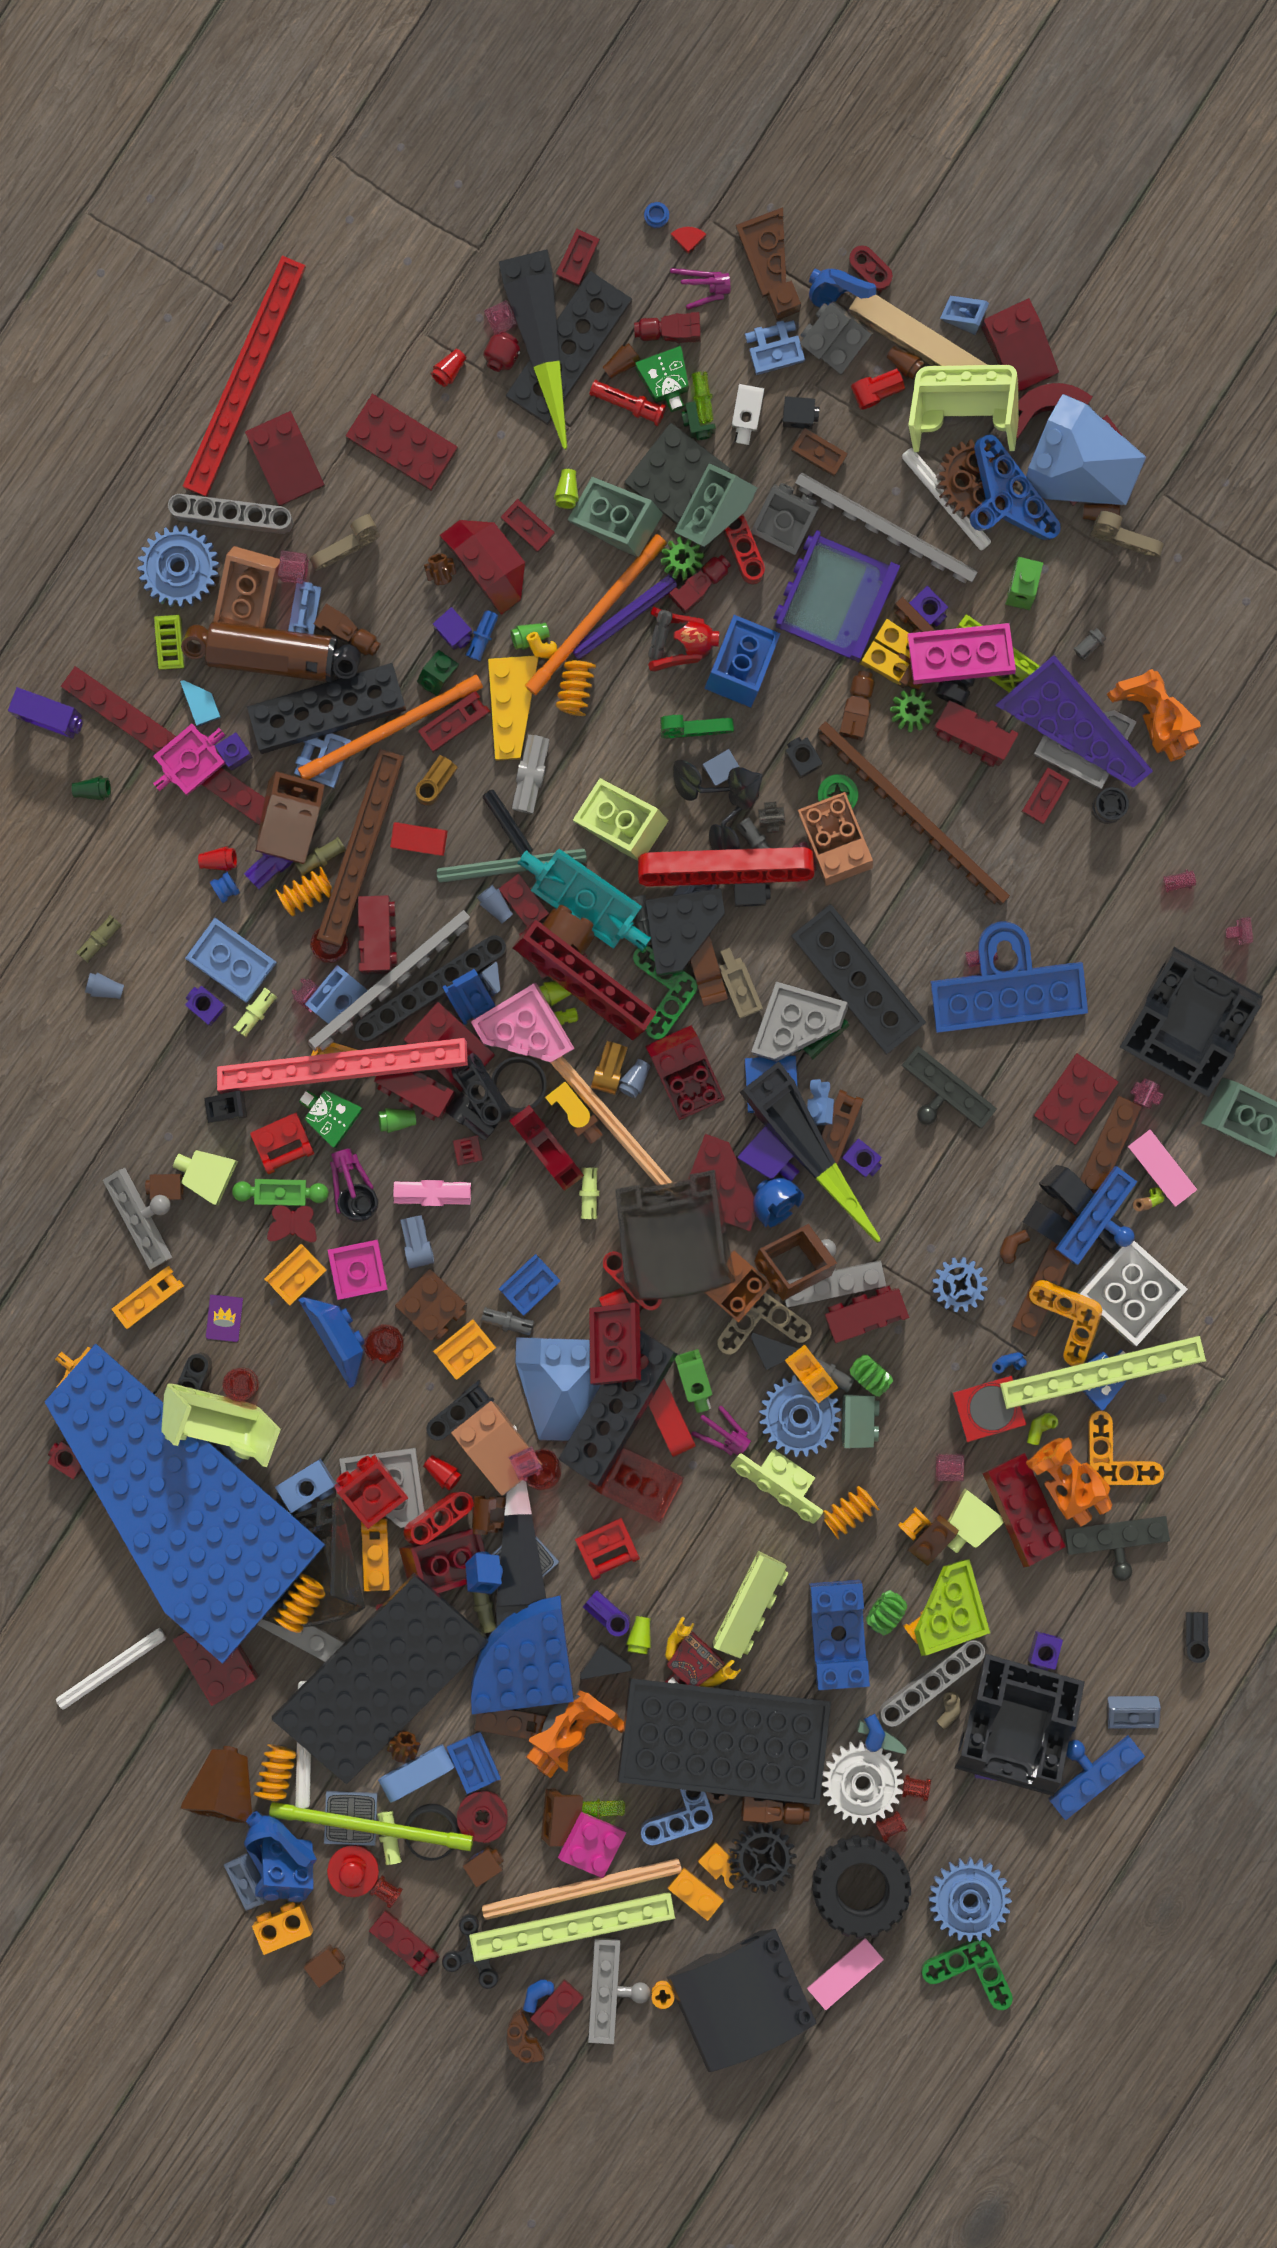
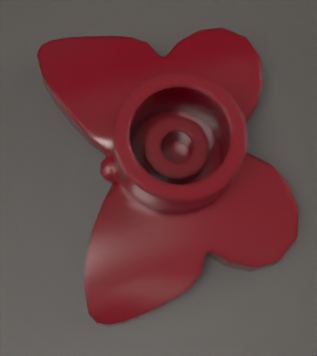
M278 1205L272 1209V1215L276 1221L269 1227L268 1241H277L289 1234L292 1236L296 1234L305 1241L316 1242V1229L314 1224L310 1222L314 1215V1210L311 1207L301 1206L296 1211H291L286 1206Z

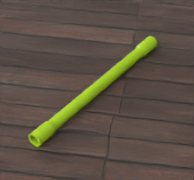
M272 1802L269 1816L278 1819L297 1820L426 1842L470 1852L473 1845V1836L453 1832L445 1833L310 1810L289 1804Z

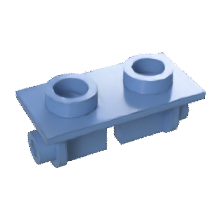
M303 582V584L296 583L288 631L314 634L315 626L313 623L317 617L322 587L313 586L312 583Z

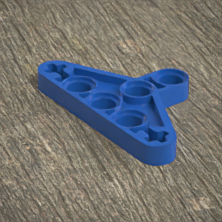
M993 435L979 438L975 443V454L986 500L971 513L970 523L975 530L984 531L993 527L1000 519H1003L1042 540H1049L1058 536L1061 529L1058 519L1001 442ZM986 443L991 445L988 452L984 450ZM999 454V457L993 459L990 463L989 459L995 457L994 455ZM999 461H1004L1007 464L1008 471L1006 474L999 472L997 467ZM1014 481L1020 482L1023 486V491L1020 495L1013 491ZM997 496L1002 497L1005 501V508L1003 510L998 509L995 505ZM1030 501L1035 502L1038 507L1035 515L1028 511L1027 506ZM979 512H984L988 517V522L985 526L981 525L978 521ZM1044 515V517L1041 518V521H1038L1036 523L1034 522V519H1037ZM1049 523L1051 527L1049 532L1046 533L1044 529L1046 524Z

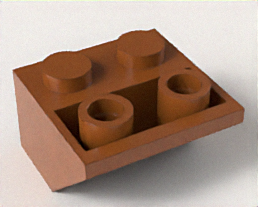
M733 1250L700 1289L739 1323L770 1288V1283Z

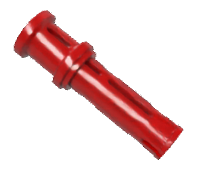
M594 380L589 394L591 396L633 412L632 415L634 417L654 422L655 426L660 425L666 411V405L664 404L660 406L650 402L645 396L637 398L598 382V380Z

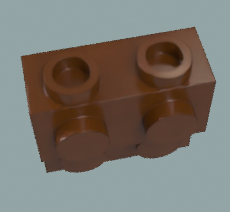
M429 1269L399 1300L395 1307L432 1341L435 1337L440 1340L449 1330L446 1325L452 1319L456 1322L466 1312L463 1307L467 1303L437 1274Z

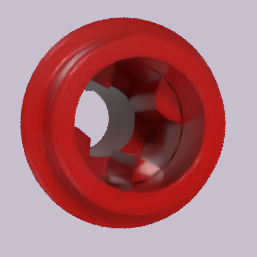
M455 349L434 365L431 372L432 378L443 387L452 384L467 359L464 353Z
M225 846L198 855L200 869L231 871L232 868L237 867L236 850Z
M431 1455L423 1465L442 1489L446 1488L448 1491L452 1490L462 1477L458 1472V1468L436 1458L434 1455Z

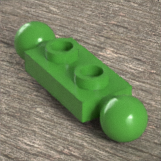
M255 1179V1187H251L249 1183L244 1181L236 1183L232 1189V1194L236 1200L241 1202L254 1197L255 1205L306 1206V1198H310L314 1203H323L327 1200L329 1191L322 1183H316L307 1188V1180Z

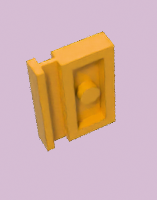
M300 1244L265 1280L291 1306L327 1269L303 1244Z
M472 1319L433 1352L457 1380L496 1347L474 1319Z

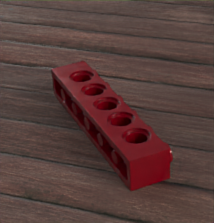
M536 919L523 931L512 949L632 1041L645 1031L657 1013Z

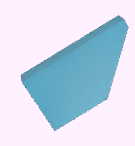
M184 680L180 681L197 727L221 718L211 692Z

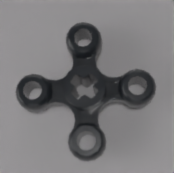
M465 1914L459 1921V1930L466 1936L468 1944L462 1951L451 1950L446 1952L442 1959V1966L448 1972H456L462 1965L471 1963L477 1966L479 1970V1984L485 1989H492L498 1983L499 1976L497 1971L490 1965V1958L474 1962L469 1935L479 1933V1920L473 1914ZM470 1921L473 1923V1927L467 1928L464 1923ZM454 1958L457 1963L452 1965L448 1962V1959ZM491 1975L493 1980L486 1981L484 1976Z

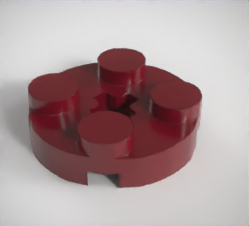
M489 1790L475 1791L467 1795L460 1803L457 1812V1824L461 1833L473 1836L474 1842L489 1843L496 1840L504 1832L508 1821L506 1804L497 1794ZM477 1811H487L489 1813L487 1816L488 1822H478L476 1820L478 1817Z

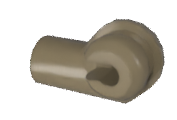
M951 1691L944 1694L945 1712L936 1720L944 1730L961 1714L960 1697L957 1693Z

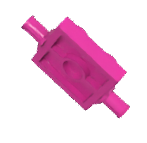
M190 724L153 756L162 766L164 775L153 784L161 791L172 782L178 785L188 796L226 764L214 746L226 735L218 728L207 738L193 724Z

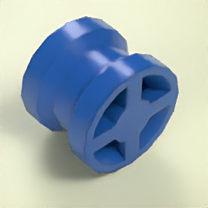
M228 872L223 873L222 878L210 881L211 886L222 903H225L231 895L240 894L238 887Z

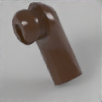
M1026 1229L1007 1236L1003 1240L999 1252L1004 1263H1013L1016 1260L1017 1247L1030 1241Z

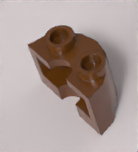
M563 905L553 909L543 923L546 928L582 955H584L595 937L592 931L594 924L586 918L579 919L572 915V911Z
M485 1495L474 1496L473 1534L487 1535L488 1532L497 1533L498 1528H503L506 1496L497 1495V1497H489V1499H485Z
M521 2007L513 2013L508 2023L506 2039L509 2049L515 2057L524 2063L544 2060L545 2053L537 2037L532 2038L526 2034V2031L529 2030V2021Z

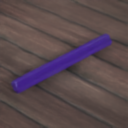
M670 575L666 576L587 635L573 650V655L578 660L582 659L669 594L675 587L677 588L675 580Z

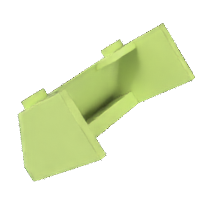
M1010 365L926 366L921 368L915 378L908 425L914 452H919L922 432L938 430L943 424L944 416H993L994 427L1000 431H1006L1009 450L1015 451L1019 422L1018 377L1016 369Z
M167 1384L164 1393L161 1429L165 1439L176 1446L179 1445L180 1440H186L187 1436L230 1446L235 1451L237 1457L247 1460L250 1457H254L262 1466H268L281 1429L261 1408L245 1401L176 1384Z

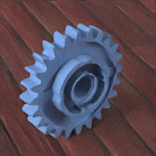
M176 525L173 532H169L165 527L164 535L162 536L155 532V541L147 539L150 547L141 548L146 555L138 557L139 561L144 563V565L137 567L139 572L144 573V575L139 577L140 581L147 582L144 589L146 591L152 590L150 596L153 599L160 596L159 602L161 604L168 600L170 607H173L175 602H178L179 606L183 608L185 601H188L193 606L194 598L202 602L201 594L210 595L207 587H215L216 584L212 578L219 577L218 572L214 571V568L219 567L220 564L217 561H213L218 554L217 552H210L214 547L213 544H205L207 540L205 535L198 538V531L196 529L189 534L187 526L183 528L182 532L179 531ZM182 561L185 563L183 571L174 572L172 570L176 562Z
M792 1375L790 1383L785 1378H782L783 1386L780 1387L774 1383L776 1391L774 1393L767 1391L766 1393L770 1399L761 1401L766 1405V1409L759 1410V1413L766 1417L759 1422L760 1424L767 1425L762 1432L763 1434H771L768 1439L769 1443L777 1441L775 1449L778 1450L784 1446V1454L786 1455L790 1450H793L795 1457L798 1456L800 1451H803L807 1457L810 1449L817 1454V1446L821 1445L827 1448L825 1440L833 1441L834 1439L830 1433L832 1431H839L834 1426V1423L841 1421L840 1418L835 1417V1413H838L841 1409L833 1407V1404L838 1399H830L828 1396L818 1404L803 1383L797 1381L795 1375ZM797 1409H804L807 1412V1419L802 1423H797L793 1419V1413Z
M969 1857L967 1864H964L961 1858H959L958 1866H954L949 1862L950 1870L946 1871L941 1868L943 1877L935 1876L934 1879L938 1885L930 1886L931 1891L935 1893V1895L928 1897L929 1901L935 1902L934 1905L929 1907L930 1911L937 1912L933 1917L934 1920H942L939 1927L941 1930L948 1927L949 1936L957 1932L958 1940H961L966 1935L968 1941L971 1942L972 1937L976 1935L978 1940L981 1941L982 1933H986L987 1936L991 1937L990 1929L993 1928L999 1931L997 1922L1005 1923L1006 1920L1002 1914L1010 1913L1005 1904L1011 1903L1012 1900L1009 1897H1005V1895L1011 1891L1008 1887H1002L1007 1882L1006 1879H998L1001 1873L999 1869L991 1872V1863L983 1867L982 1859H979L974 1864L972 1858ZM967 1894H974L977 1896L974 1904L966 1905L963 1903L964 1897Z

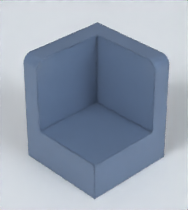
M729 749L702 765V768L708 773L715 786L728 780L731 769L739 767Z

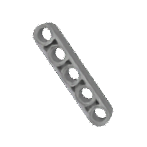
M175 494L168 502V508L173 517L182 522L277 534L290 532L294 525L289 510L281 506L187 494ZM178 503H186L187 508L184 512H175V506ZM203 506H211L212 512L210 515H200V510ZM236 509L237 516L233 519H226V511ZM261 512L263 515L262 519L256 523L251 522L250 516L252 513ZM279 515L288 517L286 524L282 526L276 525L275 519Z
M972 1639L959 1644L885 1701L879 1710L883 1722L891 1727L901 1724L981 1662L985 1656V1649L981 1642L977 1639ZM971 1644L978 1645L979 1653L975 1657H968L966 1655V1649ZM950 1660H956L959 1663V1668L954 1673L946 1671V1664ZM928 1677H938L939 1683L935 1688L926 1687L925 1682ZM917 1692L919 1698L916 1703L908 1704L905 1702L907 1693ZM890 1707L898 1709V1716L893 1720L885 1717V1711Z

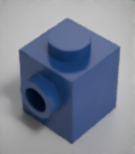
M484 1551L477 1552L465 1563L468 1592L491 1594L502 1584L503 1568L500 1565L499 1555H490Z

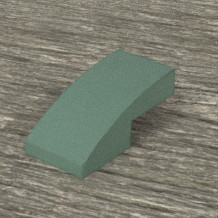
M859 1719L857 1731L868 1734L869 1729L865 1721ZM883 1729L885 1738L881 1748L906 1754L907 1749L905 1745L893 1734Z

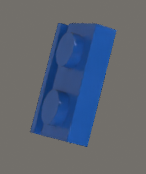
M475 969L453 980L452 985L448 987L446 985L443 986L446 995L464 1025L467 1024V1020L471 1018L476 1019L496 1007Z
M535 1254L499 1290L524 1316L561 1280Z
M481 1731L447 1746V1750L467 1794L501 1779Z

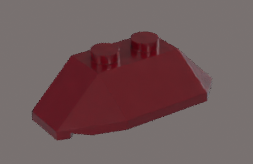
M459 520L440 534L442 540L500 615H503L521 601L525 561L495 522Z

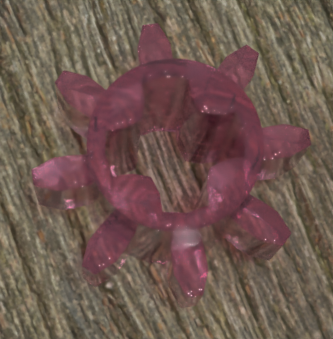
M1143 1078L1142 1083L1135 1082L1131 1090V1094L1135 1095L1133 1102L1147 1109H1151L1153 1104L1158 1106L1164 1095L1159 1092L1161 1085Z

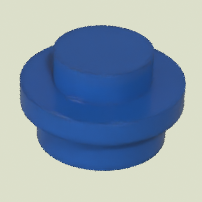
M651 203L645 209L644 219L649 226L661 228L669 220V210L663 203Z

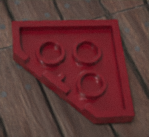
M705 1134L679 1205L751 1231L756 1217L753 1208L754 1196L730 1143Z

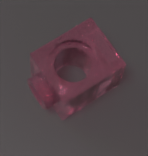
M281 550L278 570L280 581L299 584L306 582L309 565L307 554Z
M936 1453V1480L964 1481V1455Z

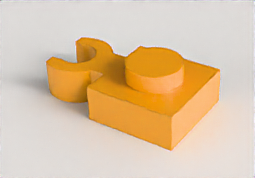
M715 1842L698 1859V1862L715 1879L722 1875L726 1886L730 1889L734 1888L729 1878L731 1875H738L739 1872L735 1874L730 1873L731 1864L727 1862V1859L732 1857Z

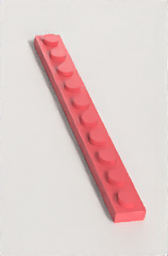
M465 1038L218 1066L217 1091L223 1094L234 1091H249L467 1066V1041Z

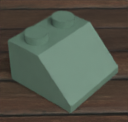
M843 1394L842 1446L844 1448L874 1447V1442H878L879 1426H874V1416H879V1401H875L874 1395Z

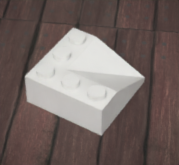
M1133 1241L1130 1246L1120 1247L1077 1293L1098 1302L1103 1310L1101 1318L1131 1345L1137 1346L1188 1289Z

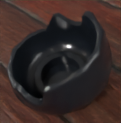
M353 1184L356 1197L354 1199L351 1198L347 1188L340 1192L337 1205L340 1213L348 1220L364 1222L377 1212L379 1200L375 1191L369 1186Z

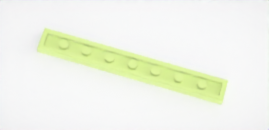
M1200 1336L1000 1383L1005 1408L1009 1409L1204 1362L1206 1359Z
M667 1892L470 1934L469 1938L475 1962L675 1919L671 1893Z

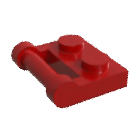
M297 1112L250 1133L268 1175L274 1173L276 1168L307 1155V1157L315 1154ZM300 1139L301 1147L272 1160L270 1159L268 1153Z
M622 1518L575 1538L593 1580L601 1578V1574L629 1561L636 1562L640 1560ZM623 1545L626 1546L627 1552L595 1565L594 1558Z

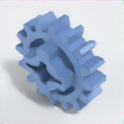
M964 1257L961 1258L960 1263H957L955 1258H951V1265L943 1262L944 1270H935L939 1278L932 1279V1282L937 1284V1288H934L932 1292L940 1294L936 1299L937 1302L944 1300L945 1309L953 1305L954 1312H958L961 1306L964 1312H967L969 1304L976 1308L977 1303L975 1300H984L980 1292L987 1291L988 1289L982 1286V1282L986 1281L987 1277H980L979 1275L983 1269L981 1267L974 1269L975 1261L966 1264V1258ZM954 1268H964L960 1274L952 1275L949 1273ZM972 1274L976 1279V1289L971 1286L970 1277ZM964 1278L963 1284L966 1286L965 1289H959L955 1292L956 1285L954 1280ZM943 1280L948 1283L949 1292L947 1296L943 1290ZM966 1294L971 1297L963 1302H955L960 1295Z

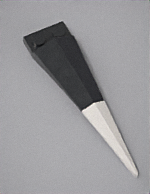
M526 1478L506 1494L500 1559L503 1574L501 1578L502 1584L498 1587L496 1603L497 1627L513 1613L517 1614L521 1610L528 1608V1605L546 1599Z

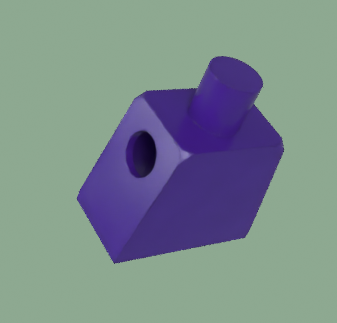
M766 1126L737 1157L740 1161L770 1180L779 1172L785 1179L792 1181L800 1172L789 1162L793 1155Z

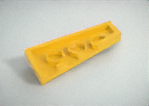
M522 656L488 659L496 761L521 759L532 693L525 687V684L536 673L539 657Z

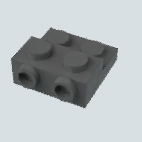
M834 301L829 305L824 303L816 313L819 319L813 326L811 324L806 326L800 335L804 338L800 344L819 360L823 359L838 373L843 374L874 333Z
M780 483L779 486L774 485L771 488L751 533L796 555L820 507L815 505L817 501L814 498L805 494L801 498L793 494L794 489Z

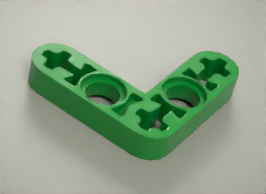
M683 715L660 717L661 738L728 734L734 732L733 718L684 721Z
M646 946L643 951L639 948L635 950L633 955L634 964L669 989V992L655 1010L657 1013L646 1028V1033L651 1039L660 1040L668 1034L695 995L697 982L685 971L674 973L667 980L657 976L656 966L653 973L648 969L652 965L644 962L643 965L640 964V957L638 956L639 953L644 954L647 951L650 953L649 958L655 962L653 949ZM689 980L692 982L690 987L693 990L691 993L689 991L684 993L682 998L686 999L683 1004L679 998L671 994L675 991L678 995L682 988L679 985L680 982L686 983ZM673 1000L678 1003L679 1010L676 1014L669 1015L665 1012L664 1005L667 1001ZM658 1012H661L665 1018L672 1021L670 1024L666 1021L663 1023L661 1028L664 1032L662 1034L656 1033V1035H653L651 1033L653 1029L650 1025L652 1023L657 1024L660 1021L661 1017L656 1015Z
M978 1938L972 1939L971 1942L968 1941L926 1960L921 1967L922 1976L929 1984L940 1983L975 1967L991 2005L997 2010H1006L1012 2004V1993L990 1944L983 1938L981 1941ZM977 1944H980L981 1947L986 1946L987 1949L983 1951V1956L980 1957L978 1953L970 1956L973 1961L968 1963V1958L963 1950L968 1949L970 1954L976 1950L975 1946ZM954 1954H959L964 1959L963 1964L958 1968H954L949 1964V1959ZM944 1959L949 1972L945 1973L944 1968L937 1971V1977L933 1978L931 1974L926 1975L929 1972V1966L933 1965L934 1968H939L942 1966L940 1961ZM988 1967H993L997 1970V1977L992 1981H988L983 1977V1972ZM1001 1981L1003 1984L998 1985L1002 1994L1008 1995L1004 1998L1005 2002L1002 2004L999 2000L994 2001L997 1998L994 1988L988 1990V1987L996 1986Z

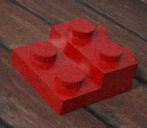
M373 1455L371 1458L365 1456L357 1463L358 1468L351 1473L348 1471L342 1473L336 1480L337 1484L334 1485L339 1496L367 1529L408 1499L407 1494L376 1455Z

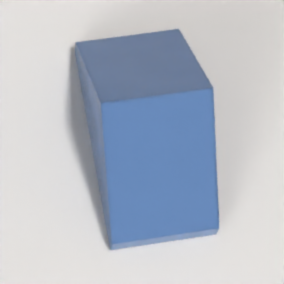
M950 296L940 319L976 335L989 303L984 300Z

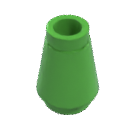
M547 624L518 625L515 629L510 630L515 649L521 648L525 650L530 647L526 637L532 632H537L541 641L550 637Z
M385 1108L384 1111L378 1112L381 1132L387 1131V1133H391L416 1125L415 1110Z

